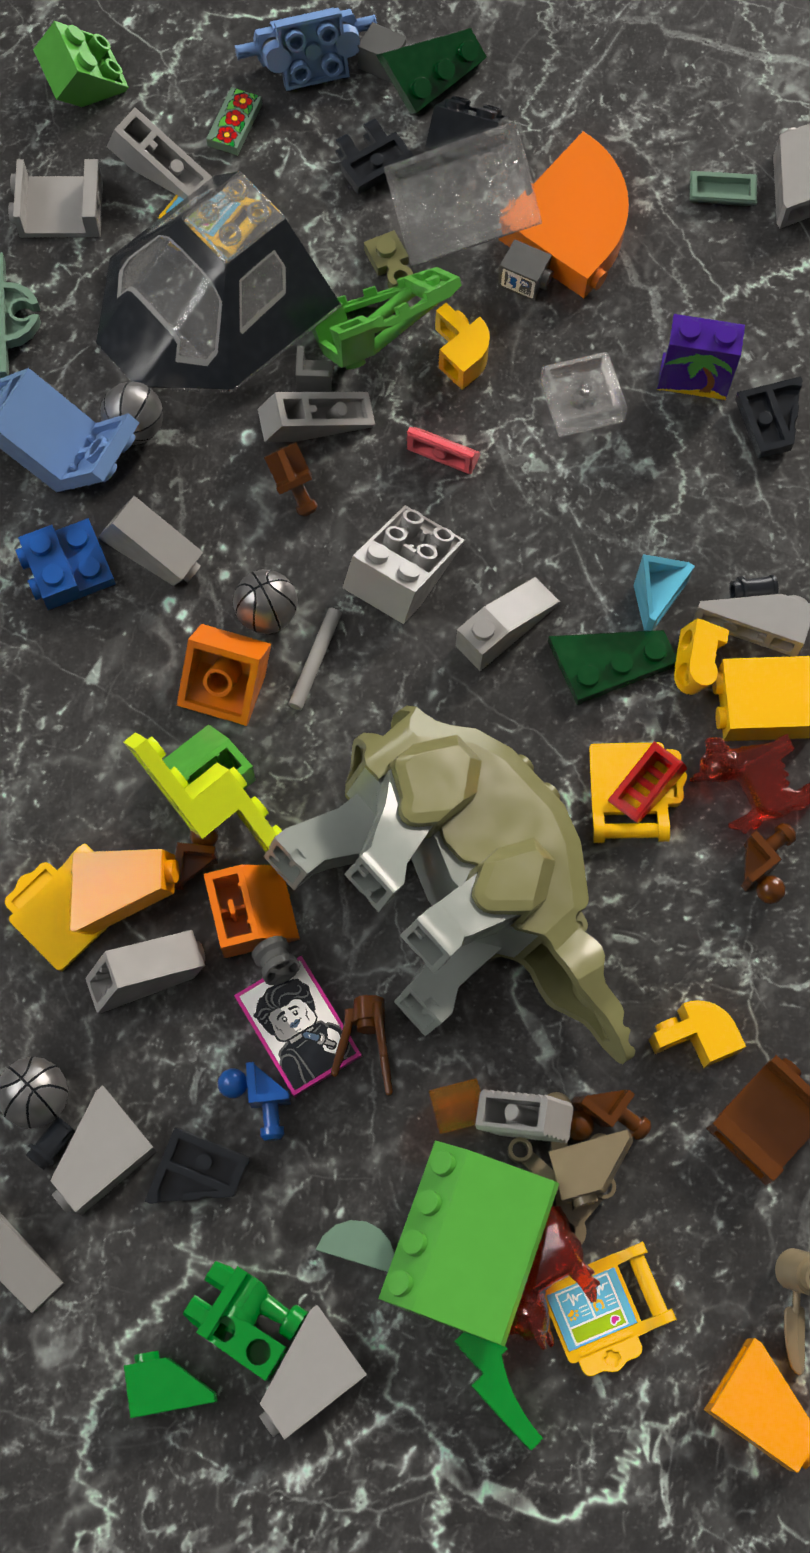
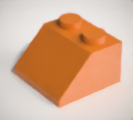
M201 624L188 639L176 706L247 726L265 678L271 643Z

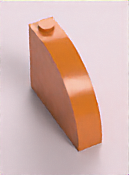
M583 131L500 219L498 240L510 247L515 239L551 254L550 270L554 271L553 278L582 298H585L592 289L598 290L606 280L607 272L618 256L628 217V191L617 163L598 141Z

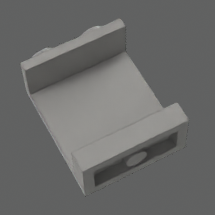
M17 159L16 174H11L10 177L14 202H9L8 214L10 223L16 225L20 238L100 237L103 178L98 159L84 160V176H28L24 159Z

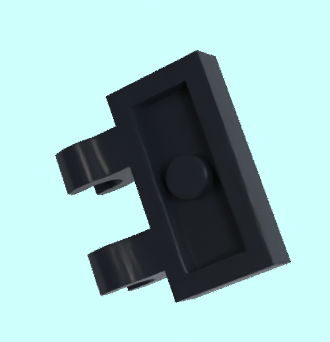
M375 118L363 124V127L368 132L363 135L368 145L365 149L359 151L348 134L336 139L339 149L335 150V153L341 160L340 171L358 195L414 164V155L395 131L387 136Z

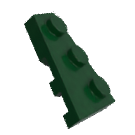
M471 28L376 55L410 114L420 111L487 58Z
M664 630L549 636L548 644L577 705L675 668L676 654Z

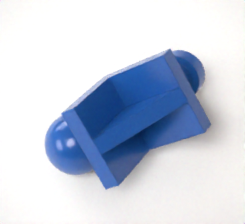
M254 1062L246 1063L247 1076L235 1068L223 1071L218 1078L220 1093L227 1098H238L248 1088V1100L251 1108H262L264 1127L260 1128V1137L264 1141L281 1140L284 1136V1126H280L278 1106L291 1105L289 1091L283 1089L258 1068Z

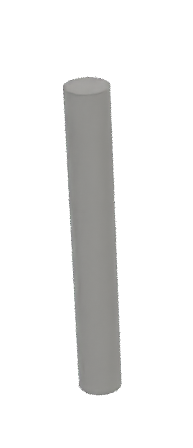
M328 608L288 703L293 709L302 710L342 615L335 608Z

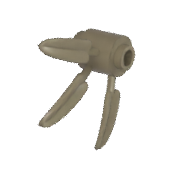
M790 1248L782 1252L778 1257L775 1265V1274L778 1282L784 1288L793 1291L792 1307L788 1306L784 1310V1336L791 1369L801 1376L805 1368V1309L800 1306L801 1293L810 1296V1252Z

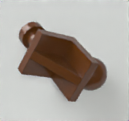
M297 442L281 447L277 451L265 456L264 459L276 482V489L279 495L291 490L298 504L296 507L298 515L304 517L314 513L318 505L315 499H310L304 483L312 480V474Z
M780 823L775 827V833L766 840L756 830L744 844L746 848L744 882L741 887L746 892L758 883L756 887L757 895L761 901L767 904L778 903L785 895L786 889L783 881L776 876L766 875L772 872L782 860L776 851L783 845L790 846L796 841V832L789 824Z
M217 828L203 839L193 831H190L192 844L177 842L175 859L178 861L180 874L178 882L175 883V889L183 890L186 882L210 864H218L219 856L214 846L219 836Z
M630 1090L577 1096L571 1101L578 1111H573L570 1138L575 1141L588 1139L594 1131V1122L600 1127H613L619 1121L630 1130L631 1136L635 1140H641L651 1130V1121L645 1116L639 1118L627 1108L635 1096Z

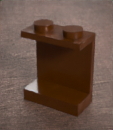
M777 1055L764 1065L706 1128L764 1185L773 1182L783 1172L784 1165L810 1138V1086L800 1077L802 1073L793 1062L787 1058L781 1060Z

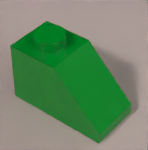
M159 1351L134 1355V1364L124 1365L130 1418L218 1402L217 1392L173 1359L160 1358Z

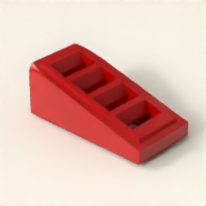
M654 741L607 801L638 824L676 784L687 770L684 762ZM657 761L668 768L665 774L654 767ZM647 772L659 780L656 786L643 777ZM639 783L649 790L650 793L645 797L633 787ZM627 793L641 803L637 809L623 799Z

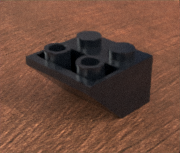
M452 96L451 99L446 98L445 101L434 105L425 147L486 164L495 161L510 118L509 116L502 115L503 109L484 104L483 108H476L470 106L471 100L459 96Z

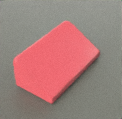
M409 427L407 431V449L409 451L467 474H472L480 457V452L417 427Z

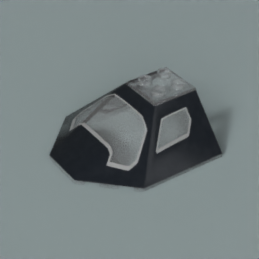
M238 171L212 177L110 257L96 343L131 382L142 383L151 389L171 388L172 391L200 392V389H219L221 393H232L340 308L341 303L284 215Z

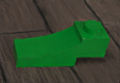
M462 1332L453 1342L482 1373L470 1386L526 1448L532 1451L543 1437L524 1414L509 1384L502 1354L508 1348Z

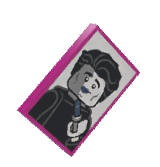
M302 956L297 958L300 964L299 971L290 980L279 985H268L262 978L234 995L294 1098L331 1076L334 1057L344 1026ZM351 1036L348 1040L340 1070L362 1057Z

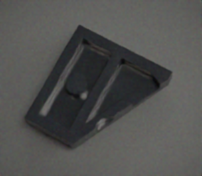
M801 376L737 392L735 401L758 459L792 450L796 433L795 424L799 411V394L803 382Z

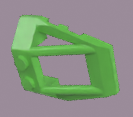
M435 267L397 279L398 286L377 292L376 287L372 286L363 289L364 296L347 301L345 295L337 297L340 304L311 326L310 329L325 357L341 368L346 367L347 370L361 367L366 363V358L377 354L441 301L451 297L462 286L460 277ZM415 296L422 298L417 304L409 307L408 302ZM390 299L369 317L361 315L350 320L347 319V312Z

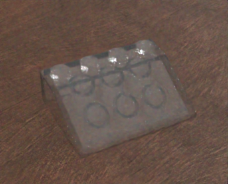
M514 121L384 167L411 267L542 224L520 132Z

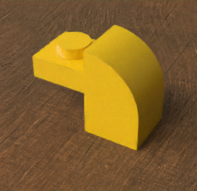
M444 303L436 310L435 330L448 341L447 344L439 349V369L463 390L478 378L486 367L490 334L486 323L481 317L469 324L468 319L461 311H455L449 304Z
M699 1000L683 1003L677 1010L681 1022H678L677 1017L665 1020L655 1026L657 1032L653 1033L649 1038L650 1045L655 1054L691 1040L703 1068L739 1054L746 1047L731 1016L718 1005Z

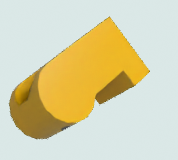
M697 618L680 630L674 680L680 691L693 695L716 681L718 676V669L715 664L716 651L727 644L728 629Z

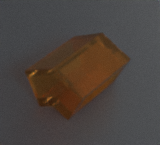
M477 1078L429 1090L431 1106L440 1134L475 1125L481 1092Z

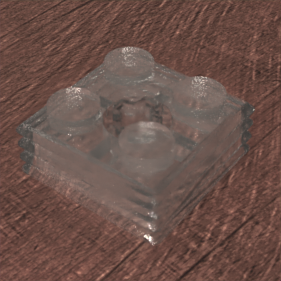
M607 352L559 362L541 368L540 383L558 436L564 437L625 421L628 408Z

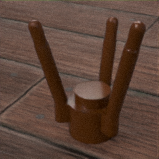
M377 995L358 996L354 999V1008L345 1009V1023L334 1057L331 1076L336 1077L339 1073L352 1027L356 1025L359 1033L377 1035L385 1093L390 1096L393 1093L384 1028L385 999Z

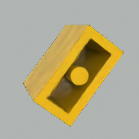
M810 656L722 660L716 681L712 683V689L714 694H719L720 707L716 708L717 729H722L723 741L810 738Z

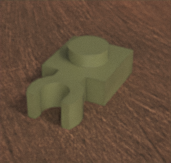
M395 230L364 242V251L377 276L387 273L388 288L397 286L395 279L413 274L412 270L406 266L409 264V256Z

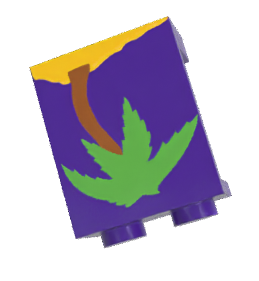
M674 314L667 352H663L657 390L726 400L741 357L745 325Z

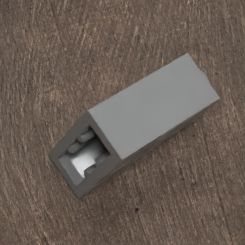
M809 123L798 128H789L780 134L773 154L776 222L779 229L810 218Z
M135 496L118 511L98 537L107 545L173 586L182 579L188 582L201 566L196 561L203 552Z
M193 930L105 951L85 978L97 1014L194 979L205 966V952L202 944L196 941Z
M103 1085L96 1090L50 1180L57 1189L52 1196L66 1213L73 1209L77 1214L83 1215L157 1152Z
M318 1305L310 1309L260 1402L264 1412L259 1417L273 1437L280 1433L285 1440L367 1375Z

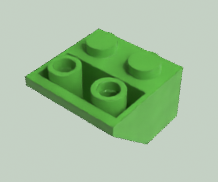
M54 21L33 49L56 100L84 107L124 93L129 88L122 74V68L117 63L110 49V43L100 34H92L80 30L74 25H66Z
M209 724L163 759L169 769L176 767L189 785L216 763L221 764L227 769L234 767L247 782V786L243 788L244 790L256 781L254 769L250 762L229 738Z

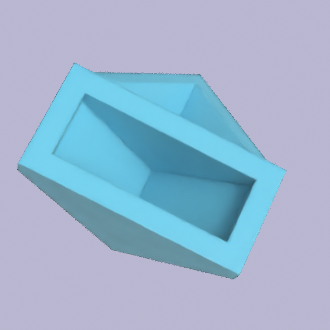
M643 554L634 582V590L644 631H652L657 627L689 582L695 567L689 562Z

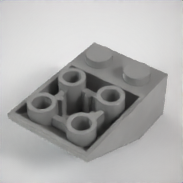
M404 505L352 556L342 588L404 624L422 605L465 540L454 534L451 530L426 518L420 512Z

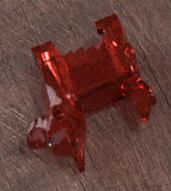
M788 734L777 738L774 742L738 748H730L721 737L706 738V751L699 761L700 771L690 778V782H727L733 780L740 782L752 809L742 817L728 823L730 829L741 830L743 834H746L750 828L757 830L765 821L784 818L791 811H800L810 806V783L797 791L788 788L790 782L786 777L789 776V773L784 770L786 765L780 761L795 750Z
M561 1206L551 1207L544 1228L543 1240L539 1243L509 1335L518 1334L526 1341L536 1340L542 1350L547 1348L546 1343L550 1347L555 1345L550 1326L549 1308L545 1298L546 1291L570 1276L579 1284L589 1301L595 1303L597 1302L596 1288L600 1285V1281L592 1277L595 1271L584 1263L581 1242L570 1230L569 1220Z

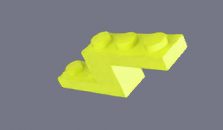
M135 732L124 741V744L190 830L202 839L234 813L238 815L265 853L269 850L274 837L282 832L277 825L271 827L265 819L269 812L261 801L255 796L250 798L243 788L247 786V782L234 767L227 769L221 764L216 763L189 785L176 767L172 769L167 767L162 760L166 753L152 736L146 739Z

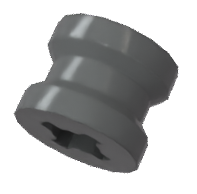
M282 936L269 937L261 941L252 951V958L256 966L262 968L261 975L268 985H279L290 980L300 968L296 956L289 953L290 945L288 941Z

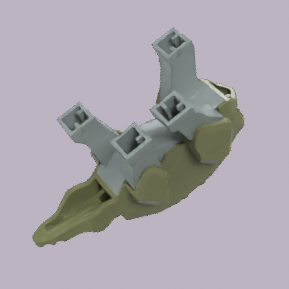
M406 705L393 714L391 721L392 729L384 736L374 733L358 735L353 741L350 771L345 783V797L348 801L338 809L285 828L274 837L269 850L266 851L263 857L293 890L297 889L313 874L353 864L344 875L367 897L371 905L378 912L392 901L404 885L407 863L410 858L412 859L426 897L432 907L421 914L400 934V937L424 962L411 983L395 999L394 1003L424 1036L438 1027L453 1013L458 987L483 964L503 957L523 965L530 973L547 1005L584 1024L602 1048L615 1061L623 1064L635 1056L636 1050L628 1042L631 1030L623 1025V1007L605 983V954L603 948L597 940L585 932L588 928V923L582 910L588 905L589 896L582 845L566 807L560 801L558 790L552 784L544 783L535 774L533 764L526 756L518 755L509 746L476 728L454 726L436 721L416 706Z

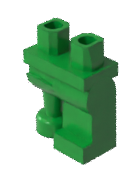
M215 1261L204 1281L220 1290V1295L213 1306L194 1295L184 1310L183 1315L194 1326L199 1328L196 1332L197 1334L207 1339L264 1381L269 1382L289 1348L255 1327L256 1321L260 1315L280 1324L279 1334L292 1341L309 1312L299 1305H294L289 1310L269 1294L267 1287L260 1280L238 1266L236 1269H233L228 1265Z

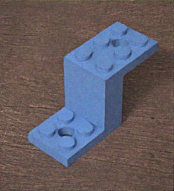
M29 368L0 378L1 450L55 492L106 482L112 477L117 469L116 460L134 442L135 435L133 433L140 422L128 413L96 423Z

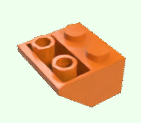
M238 865L203 874L224 958L252 952L261 941L273 936H282L288 942L300 940L286 881L271 865Z

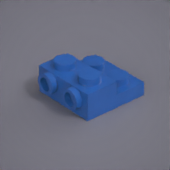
M89 518L56 531L53 525H49L18 537L22 547L15 549L21 566L23 570L31 568L34 578L27 580L35 600L43 598L48 610L116 584Z

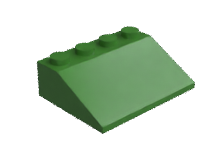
M435 1140L378 1299L407 1312L505 1347L559 1183L476 1152Z

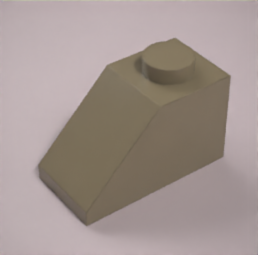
M628 1129L549 1151L556 1181L559 1183L558 1188L562 1201L565 1203L573 1202L574 1208L598 1202L597 1195L606 1193L633 1143Z

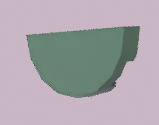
M349 1220L336 1224L322 1236L316 1248V1251L387 1273L394 1257L390 1240L381 1229L366 1221Z

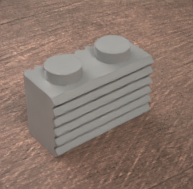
M483 1089L479 1096L475 1126L477 1130L499 1136L567 1143L570 1137L573 1106L570 1102L548 1095Z

